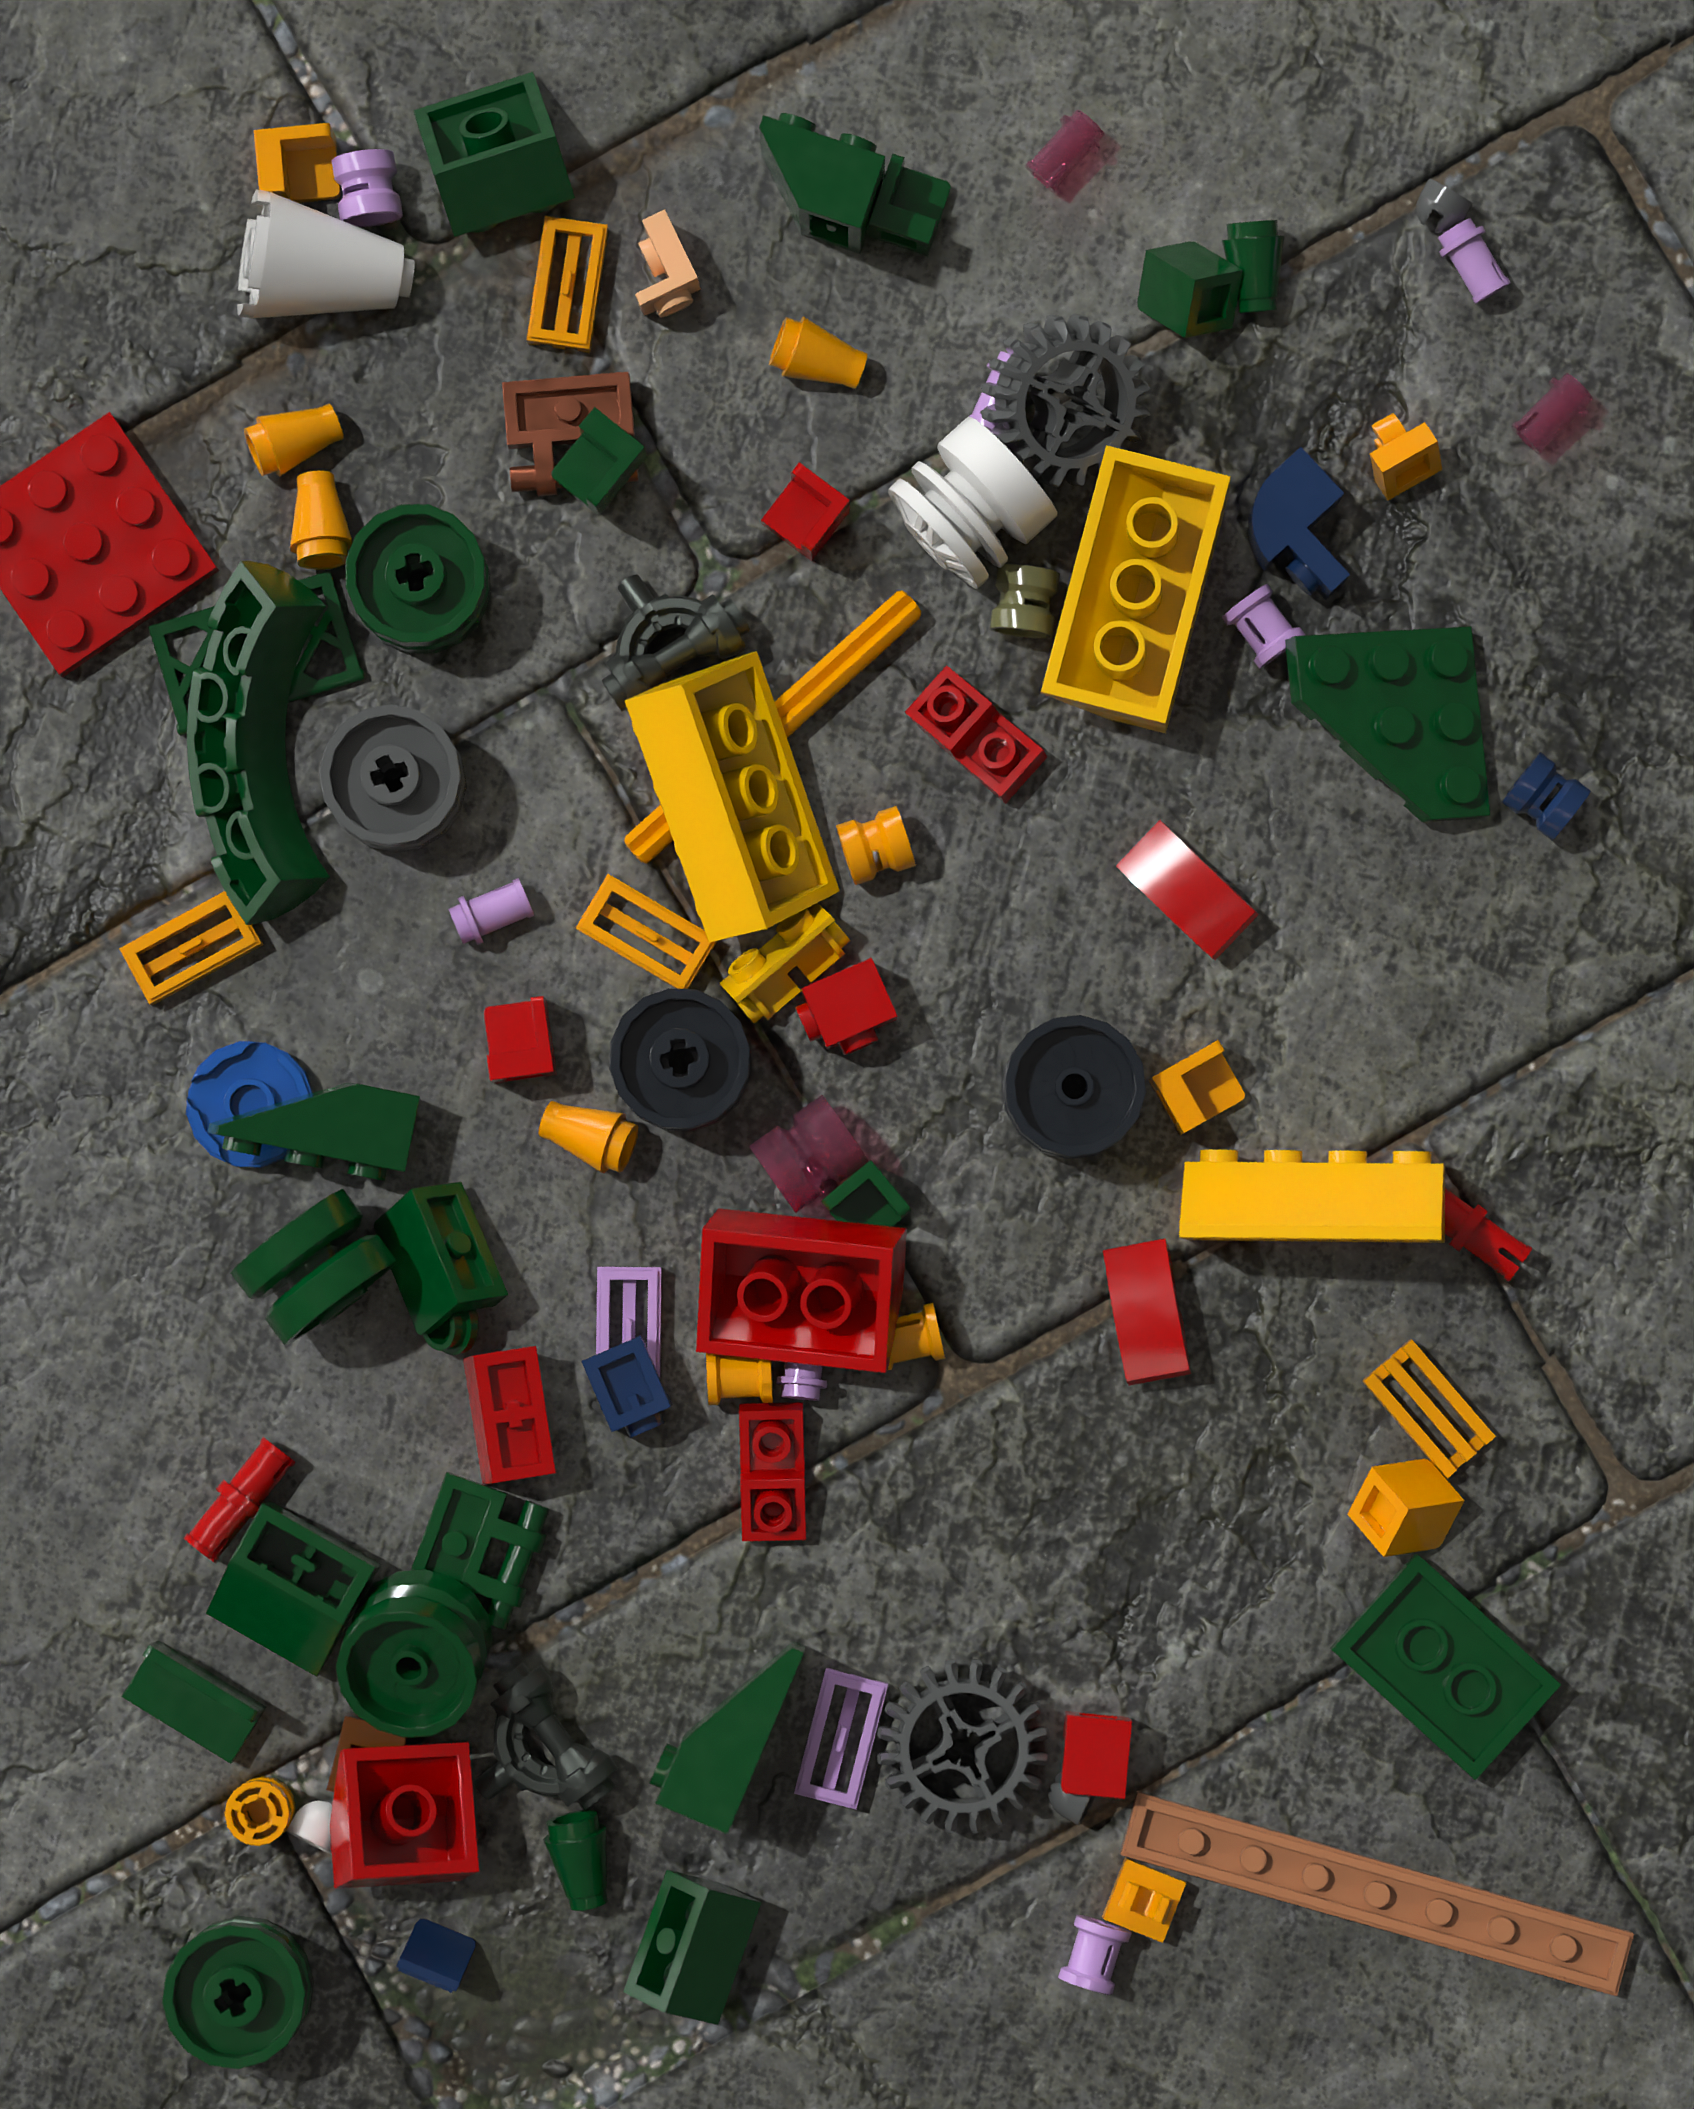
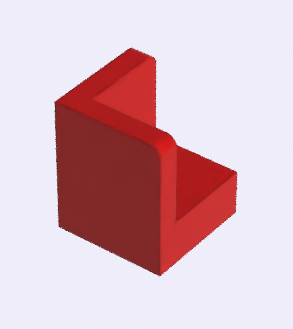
M798 463L791 472L792 480L761 519V524L812 562L850 512V500L803 464Z
M544 996L530 997L531 1001L485 1008L484 1020L489 1055L486 1056L489 1078L494 1084L557 1075L547 999Z
M1065 1711L1063 1730L1065 1743L1061 1775V1789L1064 1793L1125 1799L1132 1720L1129 1717Z

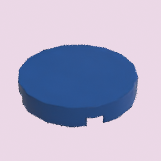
M239 1041L215 1050L197 1067L188 1090L186 1115L194 1137L211 1156L235 1167L262 1168L284 1160L287 1148L262 1144L260 1156L222 1149L224 1136L208 1133L209 1123L313 1093L306 1071L289 1053L267 1043Z

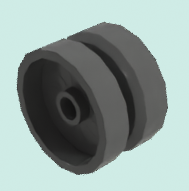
M394 704L363 709L341 723L325 746L319 771L323 799L337 822L346 832L369 848L392 853L423 849L445 835L461 813L467 788L463 759L442 726L417 709ZM393 770L403 771L407 776L400 778L403 788L397 792H391L384 784L385 776Z

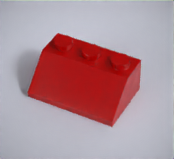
M718 1208L702 1228L696 1352L886 1373L889 1367L903 1294L907 1228Z

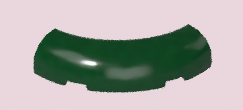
M240 561L225 584L211 612L207 627L213 629V633L208 644L203 667L196 668L193 671L187 717L188 771L194 810L198 817L206 818L210 837L217 856L211 858V863L229 900L246 925L273 920L295 909L314 895L330 878L316 857L298 817L290 788L285 744L286 714L295 668L303 646L326 605L310 588L290 574L269 564L253 561Z

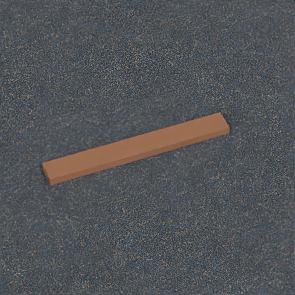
M1139 1791L1136 1792L1120 1850V1855L1614 1996L1618 1995L1634 1933L1631 1931Z

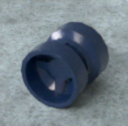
M1539 752L1506 794L1502 803L1516 814L1527 813L1536 820L1537 830L1553 841L1583 804L1591 790L1577 779L1566 780L1557 773L1556 764ZM1555 786L1558 787L1559 790L1541 811L1539 806Z

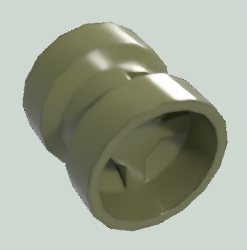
M1004 564L1001 568L997 567L995 586L1000 591L999 605L991 612L989 630L1023 638H1051L1053 636L1055 617L1049 611L1050 600L1058 593L1060 573L1028 565Z

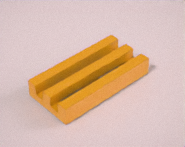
M545 216L527 333L528 344L538 346L540 344L552 345L553 348L565 349L567 347L577 349L580 352L590 353L608 236V225ZM557 232L569 235L555 329L553 331L543 329L556 237ZM582 236H588L593 238L578 334L568 333Z
M607 874L576 926V930L677 989L690 988L692 981L705 963V959L717 943V941L709 943L706 932L610 874ZM612 892L699 943L695 952L692 954L606 903ZM599 914L685 964L686 967L681 975L596 926L594 922Z
M224 891L119 949L148 1003L154 1005L264 944L252 924H245ZM228 908L232 915L230 919L145 965L141 962L138 955L217 912ZM240 930L244 937L243 939L154 986L151 977Z
M1412 1339L1408 1340L1362 1380L1384 1408L1447 1479L1463 1463L1476 1455L1478 1450L1496 1437ZM1408 1358L1475 1434L1468 1442L1403 1369L1401 1364ZM1391 1374L1456 1450L1448 1459L1384 1386L1382 1381Z

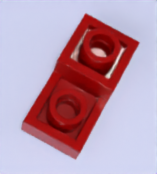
M947 665L905 711L907 717L1005 804L1048 757L1039 745L1000 714L993 703Z
M1161 820L1116 865L1134 885L1213 960H1216L1259 915L1217 872L1211 869Z
M1166 1239L1103 1250L1117 1338L1128 1386L1191 1374L1183 1316L1178 1306L1170 1248Z
M803 1402L739 1404L742 1542L806 1540Z

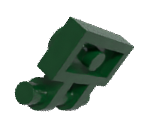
M446 1472L411 1570L426 1569L450 1576L472 1592L489 1597L490 1600L486 1612L489 1615L490 1625L506 1630L514 1607L521 1608L527 1589L522 1587L534 1552L541 1553L547 1535L542 1533V1529L550 1509L526 1500L518 1523L507 1521L499 1517L508 1493ZM492 1537L510 1543L498 1578L480 1572Z

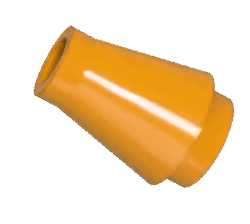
M804 316L800 322L786 317L774 343L769 365L782 369L783 377L841 384L855 389L863 373L868 353L855 349Z
M330 403L319 408L256 417L257 424L244 428L249 451L262 476L276 472L280 477L328 445L343 439L339 420Z
M328 471L302 473L296 478L297 498L290 550L297 554L298 565L302 568L321 570L342 566L346 563L348 550L351 548L353 540L335 487V476Z
M551 1101L542 1116L538 1134L539 1137L554 1142L601 1173H605L608 1169L621 1173L627 1166L633 1153L638 1136V1125L626 1121L625 1113L568 1106Z

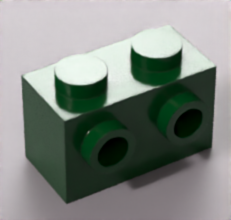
M666 1870L623 1992L663 2013L718 2025L762 1902L722 1883Z

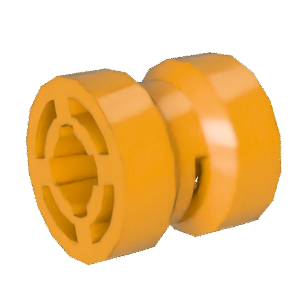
M897 806L879 811L874 820L865 823L851 820L836 825L839 840L855 886L873 880L877 872L888 868L899 872L916 866Z
M261 1776L248 1780L233 1791L226 1803L225 1819L228 1829L235 1838L248 1845L260 1846L271 1843L287 1831L294 1818L296 1805L293 1794L286 1784L276 1778Z

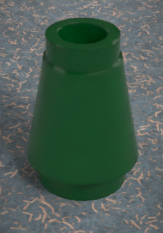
M1277 220L1227 224L1228 240L1221 241L1226 260L1243 270L1238 294L1239 313L1277 310L1276 297H1278L1284 236H1278Z
M593 1810L574 1811L551 1818L546 1822L548 1835L544 1837L543 1841L565 1895L569 1900L570 1909L583 1911L606 1904L608 1902L606 1893V1826L599 1824L597 1812Z

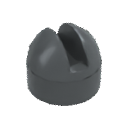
M1429 178L1416 204L1417 216L1423 226L1432 211L1442 216L1435 232L1445 233L1464 220L1473 203Z
M1061 1771L1055 1776L1056 1783L1049 1786V1800L1052 1808L1059 1815L1080 1825L1097 1796L1064 1793L1061 1789Z

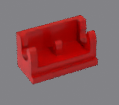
M536 1346L464 1357L463 1362L482 1484L556 1473Z

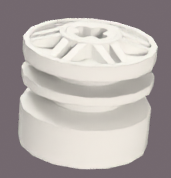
M968 416L938 443L937 449L950 470L945 477H942L933 468L918 461L912 467L911 472L926 494L923 496L902 479L897 480L888 489V494L901 512L906 528L921 547L944 569H949L969 586L978 589L989 579V574L976 556V551L993 565L1001 568L1008 561L1006 552L995 535L1001 528L1011 537L1027 544L1057 517L1058 512L1038 482L1011 451L985 426Z

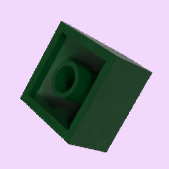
M533 72L413 110L454 237L469 232H484L492 229L500 222L527 213L546 212L561 202L575 198L557 138Z

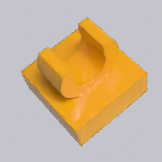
M1392 413L1371 425L1372 430L1378 437L1374 440L1378 449L1370 453L1374 479L1387 501L1442 470L1438 441L1425 422L1406 432L1397 416Z
M1125 1857L1102 1918L1163 1943L1186 1881Z

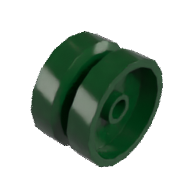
M401 504L375 515L356 534L346 558V590L357 615L361 618L364 625L384 644L408 654L438 653L461 643L481 623L490 601V570L474 534L454 514L429 504ZM419 571L428 573L430 576L424 578V589L413 591L409 584L410 577Z
M344 1189L334 1192L289 1222L246 1256L231 1271V1275L249 1299L265 1298L288 1283L292 1287L272 1304L265 1318L284 1345H289L318 1325L323 1326L339 1316L369 1292L368 1288L398 1262L378 1235L364 1236L343 1250H339L338 1246L358 1229L364 1216Z
M426 1569L398 1571L375 1582L360 1600L351 1626L348 1628L341 1644L336 1664L341 1694L354 1713L379 1731L400 1737L432 1736L455 1725L471 1706L479 1680L487 1664L493 1641L488 1613L476 1595L457 1580Z
M236 1916L212 1923L179 1950L165 1975L162 2004L169 2030L186 2052L210 2066L240 2069L267 2061L285 2047L296 2035L311 2009L314 1980L307 1954L290 1932L267 1919ZM233 1979L236 1987L245 1982L250 1988L251 1994L245 2001H239L232 1997L229 1986Z

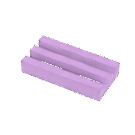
M597 1267L596 1354L610 1349L611 1280H623L622 1343L636 1338V1280H648L647 1349L661 1380L662 1268Z
M826 1667L794 1794L852 1809L857 1808L888 1683L863 1678L854 1674H847ZM839 1685L847 1687L821 1787L810 1784L834 1687ZM863 1691L872 1694L848 1790L847 1793L835 1790L859 1692Z

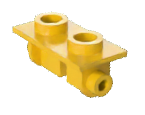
M816 903L781 921L776 928L777 934L759 950L757 948L749 949L736 958L728 969L729 975L719 984L739 1003L738 1006L754 1024L763 1016L769 1020L801 992L787 973L797 966L810 982H813L839 958L845 955L842 948L851 940L834 922L835 919Z

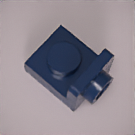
M642 1335L581 1361L611 1432L625 1427L631 1438L665 1423L660 1411L671 1407L673 1404L668 1393L666 1394Z

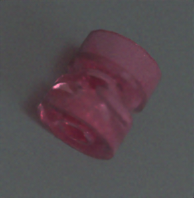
M823 1095L793 1115V1127L787 1130L777 1126L749 1146L795 1213H798L825 1194L824 1182L829 1178L842 1182L869 1162Z

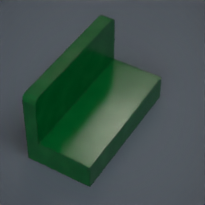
M462 1182L413 1188L374 1222L376 1234L380 1236L398 1260L391 1271L416 1332L419 1335L432 1333L454 1313L493 1307L508 1296Z
M155 1641L150 1643L142 1655L145 1659L121 1697L228 1763H233L267 1707L162 1642Z

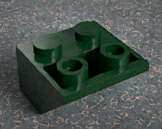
M780 113L777 120L763 115L759 126L761 155L800 234L861 254L868 234V223L885 176V156L875 153L877 146L862 137L842 133L839 140L815 133L816 125L802 117L789 113Z
M271 1501L262 1503L231 1557L206 1614L318 1677L382 1564Z

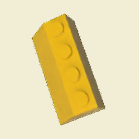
M1106 445L1041 694L1103 718L1166 734L1227 504L1231 476Z
M757 651L663 683L624 700L632 721L633 731L638 738L653 781L654 791L659 798L670 829L675 851L680 858L692 892L697 914L702 921L709 943L767 929L840 892Z
M1200 1150V1162H1185L1179 1237L1186 1240L1445 1243V1165L1431 1164L1432 1152L1393 1151V1163H1367V1151H1328V1163H1302L1303 1151L1264 1150V1162H1238V1150Z

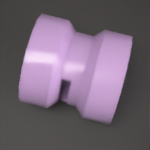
M385 149L353 151L339 155L332 160L334 180L342 186L343 198L338 203L340 220L357 227H369L390 223L403 217L400 196L393 191L392 178L397 173L393 151Z

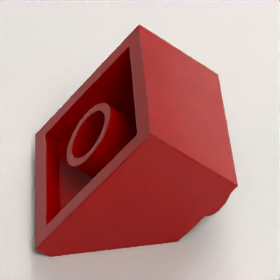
M469 1742L340 1750L330 1818L334 1889L461 1881L479 1872Z

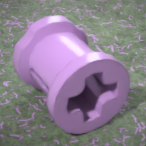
M1268 584L1263 585L1248 595L1222 616L1227 626L1235 625L1257 654L1254 662L1259 669L1286 651V639L1293 636H1305L1300 627L1292 628L1270 597L1273 590Z
M1076 1915L1074 1925L1079 1929L1068 1966L1060 1969L1058 1978L1091 1991L1111 1995L1115 1986L1111 1981V1976L1121 1944L1129 1942L1131 1931L1096 1918Z

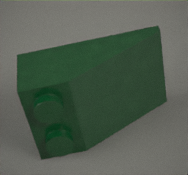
M796 1641L791 1642L687 1731L679 1748L668 1743L666 1744L649 1783L661 1789L655 1804L728 1834L802 1659L805 1645Z

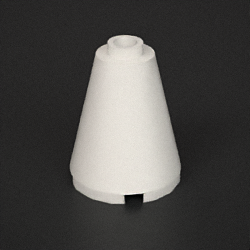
M255 190L251 203L263 205L261 216L257 215L256 220H247L238 290L250 292V304L242 303L237 305L239 317L252 319L395 308L398 296H410L414 276V260L404 258V245L272 192Z

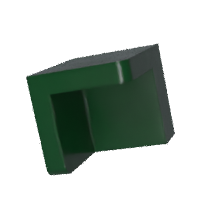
M892 153L868 223V237L928 256L950 193V183L904 167L905 157Z
M1193 241L1148 249L1145 252L1137 307L1146 315L1184 338L1233 328L1243 270Z
M594 407L578 426L581 436L554 467L551 475L558 484L599 516L647 458L645 447Z
M871 1160L821 1201L836 1221L893 1227L912 1211Z

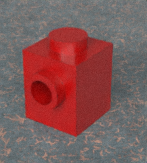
M872 957L801 988L806 1003L795 1007L810 1042L822 1037L827 1050L840 1045L844 1055L879 1041L875 1029L896 1021L898 1017Z

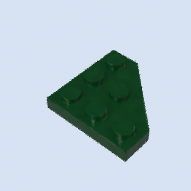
M1471 626L1293 636L1285 640L1291 703L1309 720L1316 719L1341 742L1338 746L1375 780L1382 779L1406 802L1403 806L1421 822L1480 819L1490 816Z

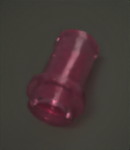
M1078 109L1070 117L1063 115L1059 119L1062 127L1036 156L1025 164L1026 169L1053 193L1059 189V185L1090 151L1096 154L1101 149L1098 142L1104 137V132L1092 119Z
M1566 373L1560 380L1553 377L1548 382L1551 389L1518 422L1511 426L1518 437L1529 448L1532 447L1534 452L1539 455L1577 415L1584 418L1589 413L1586 406L1593 400V397L1569 373Z

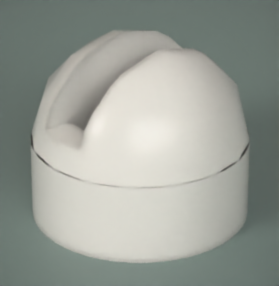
M320 1800L305 1804L296 1812L287 1832L324 1852L332 1854L330 1837L332 1804Z

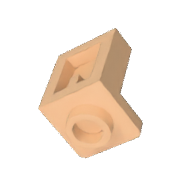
M664 209L642 220L648 238L638 243L653 277L663 273L667 276V279L635 294L644 316L654 311L657 312L659 317L674 314L693 302L690 294L701 289L698 277Z

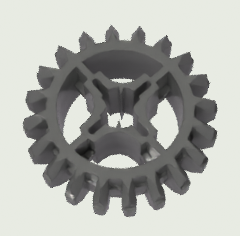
M1056 314L1046 316L1044 330L1040 325L1033 322L1023 324L1025 343L1009 337L1003 340L1005 349L1010 354L1009 359L1006 362L996 358L988 361L990 368L1000 373L997 384L988 382L980 386L982 393L995 398V404L989 405L980 411L984 420L998 423L990 432L1011 451L1034 479L1041 476L1043 483L1051 487L1060 486L1064 477L1067 483L1073 486L1084 485L1087 471L1092 476L1098 478L1106 445L1123 449L1120 445L1124 439L1135 443L1142 440L1138 430L1131 428L1134 417L1143 419L1150 415L1148 408L1136 404V397L1144 395L1151 388L1148 382L1141 379H1133L1145 364L1137 356H1126L1131 345L1129 340L1120 335L1111 337L1112 329L1110 325L1098 320L1090 325L1088 317L1080 314L1071 315L1067 323L1062 316ZM1073 351L1070 359H1063L1060 366L1052 374L1042 377L1036 374L1045 363L1055 356ZM1101 375L1105 388L1103 406L1100 405L1096 397V387ZM1051 389L1061 394L1065 393L1072 398L1071 402L1083 408V412L1069 407L1066 409L1059 403L1060 400L1048 394L1047 390ZM1027 394L1031 396L1035 404V414L1030 424L1034 428L1033 433H1031L1026 419L1025 403ZM1084 425L1094 426L1081 441L1072 446L1058 449L1062 441L1068 443L1076 429Z
M947 1659L945 1661V1671L948 1679L938 1683L933 1670L929 1666L922 1668L920 1673L928 1688L919 1693L913 1684L904 1681L900 1685V1690L911 1701L908 1708L905 1709L894 1702H888L885 1706V1712L888 1715L901 1720L899 1727L880 1726L877 1732L878 1738L896 1742L895 1750H885L877 1754L880 1765L898 1763L900 1771L890 1774L885 1779L887 1789H896L907 1782L911 1789L901 1798L899 1802L900 1807L907 1811L921 1798L927 1804L921 1813L920 1822L927 1826L934 1820L938 1809L947 1812L944 1823L945 1831L948 1833H955L958 1826V1814H969V1826L972 1833H980L982 1831V1821L979 1812L990 1809L993 1820L998 1826L1005 1824L1007 1819L999 1804L1008 1798L1016 1809L1023 1811L1028 1804L1025 1798L1016 1791L1019 1784L1023 1783L1034 1790H1039L1042 1786V1780L1037 1775L1027 1771L1029 1763L1043 1766L1048 1765L1050 1761L1048 1753L1031 1750V1742L1044 1741L1050 1737L1049 1729L1043 1726L1028 1728L1026 1722L1042 1713L1043 1710L1040 1704L1034 1702L1020 1709L1016 1702L1025 1695L1028 1687L1024 1682L1019 1681L1007 1693L1001 1690L1000 1687L1007 1675L1006 1669L998 1666L993 1671L989 1683L980 1680L983 1669L982 1661L979 1659L971 1660L969 1678H958V1666L955 1659ZM956 1693L981 1695L994 1701L1006 1713L995 1719L991 1718L980 1723L968 1722L957 1712L949 1695ZM932 1704L942 1725V1737L937 1745L925 1752L926 1754L911 1761L909 1742L913 1726L920 1714ZM948 1716L953 1718L958 1730L966 1729L967 1737L971 1731H974L980 1737L994 1730L982 1737V1741L974 1746L976 1756L974 1760L980 1771L979 1775L974 1774L969 1762H960V1755H958L956 1760L946 1755L933 1761L946 1754L945 1750L953 1745L951 1736L953 1732L947 1720ZM1016 1730L1017 1752L1015 1761L1005 1779L995 1787L985 1767V1755L992 1745L1002 1740L1003 1736ZM945 1769H957L967 1776L978 1796L970 1798L946 1796L932 1789L921 1778L933 1772L936 1774Z

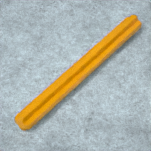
M900 590L894 593L775 701L787 738L920 619L922 612L920 607L906 592ZM661 804L631 830L624 839L626 847L644 864L649 863L673 841Z

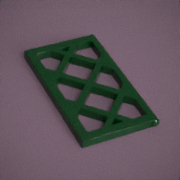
M330 571L298 580L312 591L322 588L328 608L318 627L313 626L310 632L312 638L295 668L288 703L365 679V672L360 668ZM214 606L148 626L177 720L176 729L180 736L187 734L188 709L185 698L191 688L193 671L204 664L208 644L213 633V629L208 628L207 623ZM331 623H333L337 637L327 632ZM196 627L206 632L207 635L191 665L188 666L171 657L165 636ZM324 641L341 650L347 671L316 680L305 674L321 642ZM176 670L185 674L181 684L179 683Z

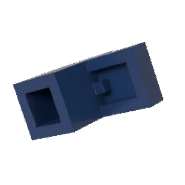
M1302 447L1283 462L1262 484L1250 510L1248 538L1254 557L1264 571L1280 556L1284 555L1290 561L1285 570L1291 579L1306 594L1312 595L1317 590L1327 600L1345 584L1350 574L1309 530L1340 502L1344 492Z

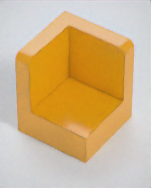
M329 123L253 130L259 190L272 192L297 203L333 200L340 197V185L334 180L332 160L337 157L336 136Z
M1219 1040L1149 1080L1180 1136L1245 1098V1092L1222 1054L1225 1050Z
M1418 1459L1372 1466L1347 1515L1383 1557L1436 1549L1441 1546L1465 1500L1430 1460Z

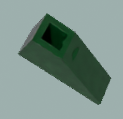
M347 1082L209 1123L208 1133L224 1136L222 1149L260 1156L262 1144L287 1148L286 1162L323 1169L324 1159L327 1156L349 1161L347 1174L385 1181L387 1168L405 1172L420 1096Z

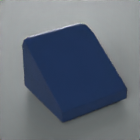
M419 1919L411 1932L396 1967L402 1973L452 1993L457 1991L476 1948V1941L469 1936L430 1920Z

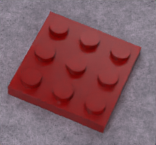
M110 412L0 486V589L62 678L219 571Z

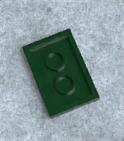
M1416 1553L1330 1647L1338 1657L1474 1780L1483 1773L1561 1686L1555 1678Z

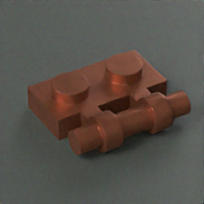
M629 372L502 382L507 446L509 449L533 447L534 465L510 467L512 492L537 490L538 496L557 495V488L563 487L551 475L552 470L558 464L554 462L553 445L574 444L581 436L578 426L594 407L635 439ZM638 469L627 482L638 481Z

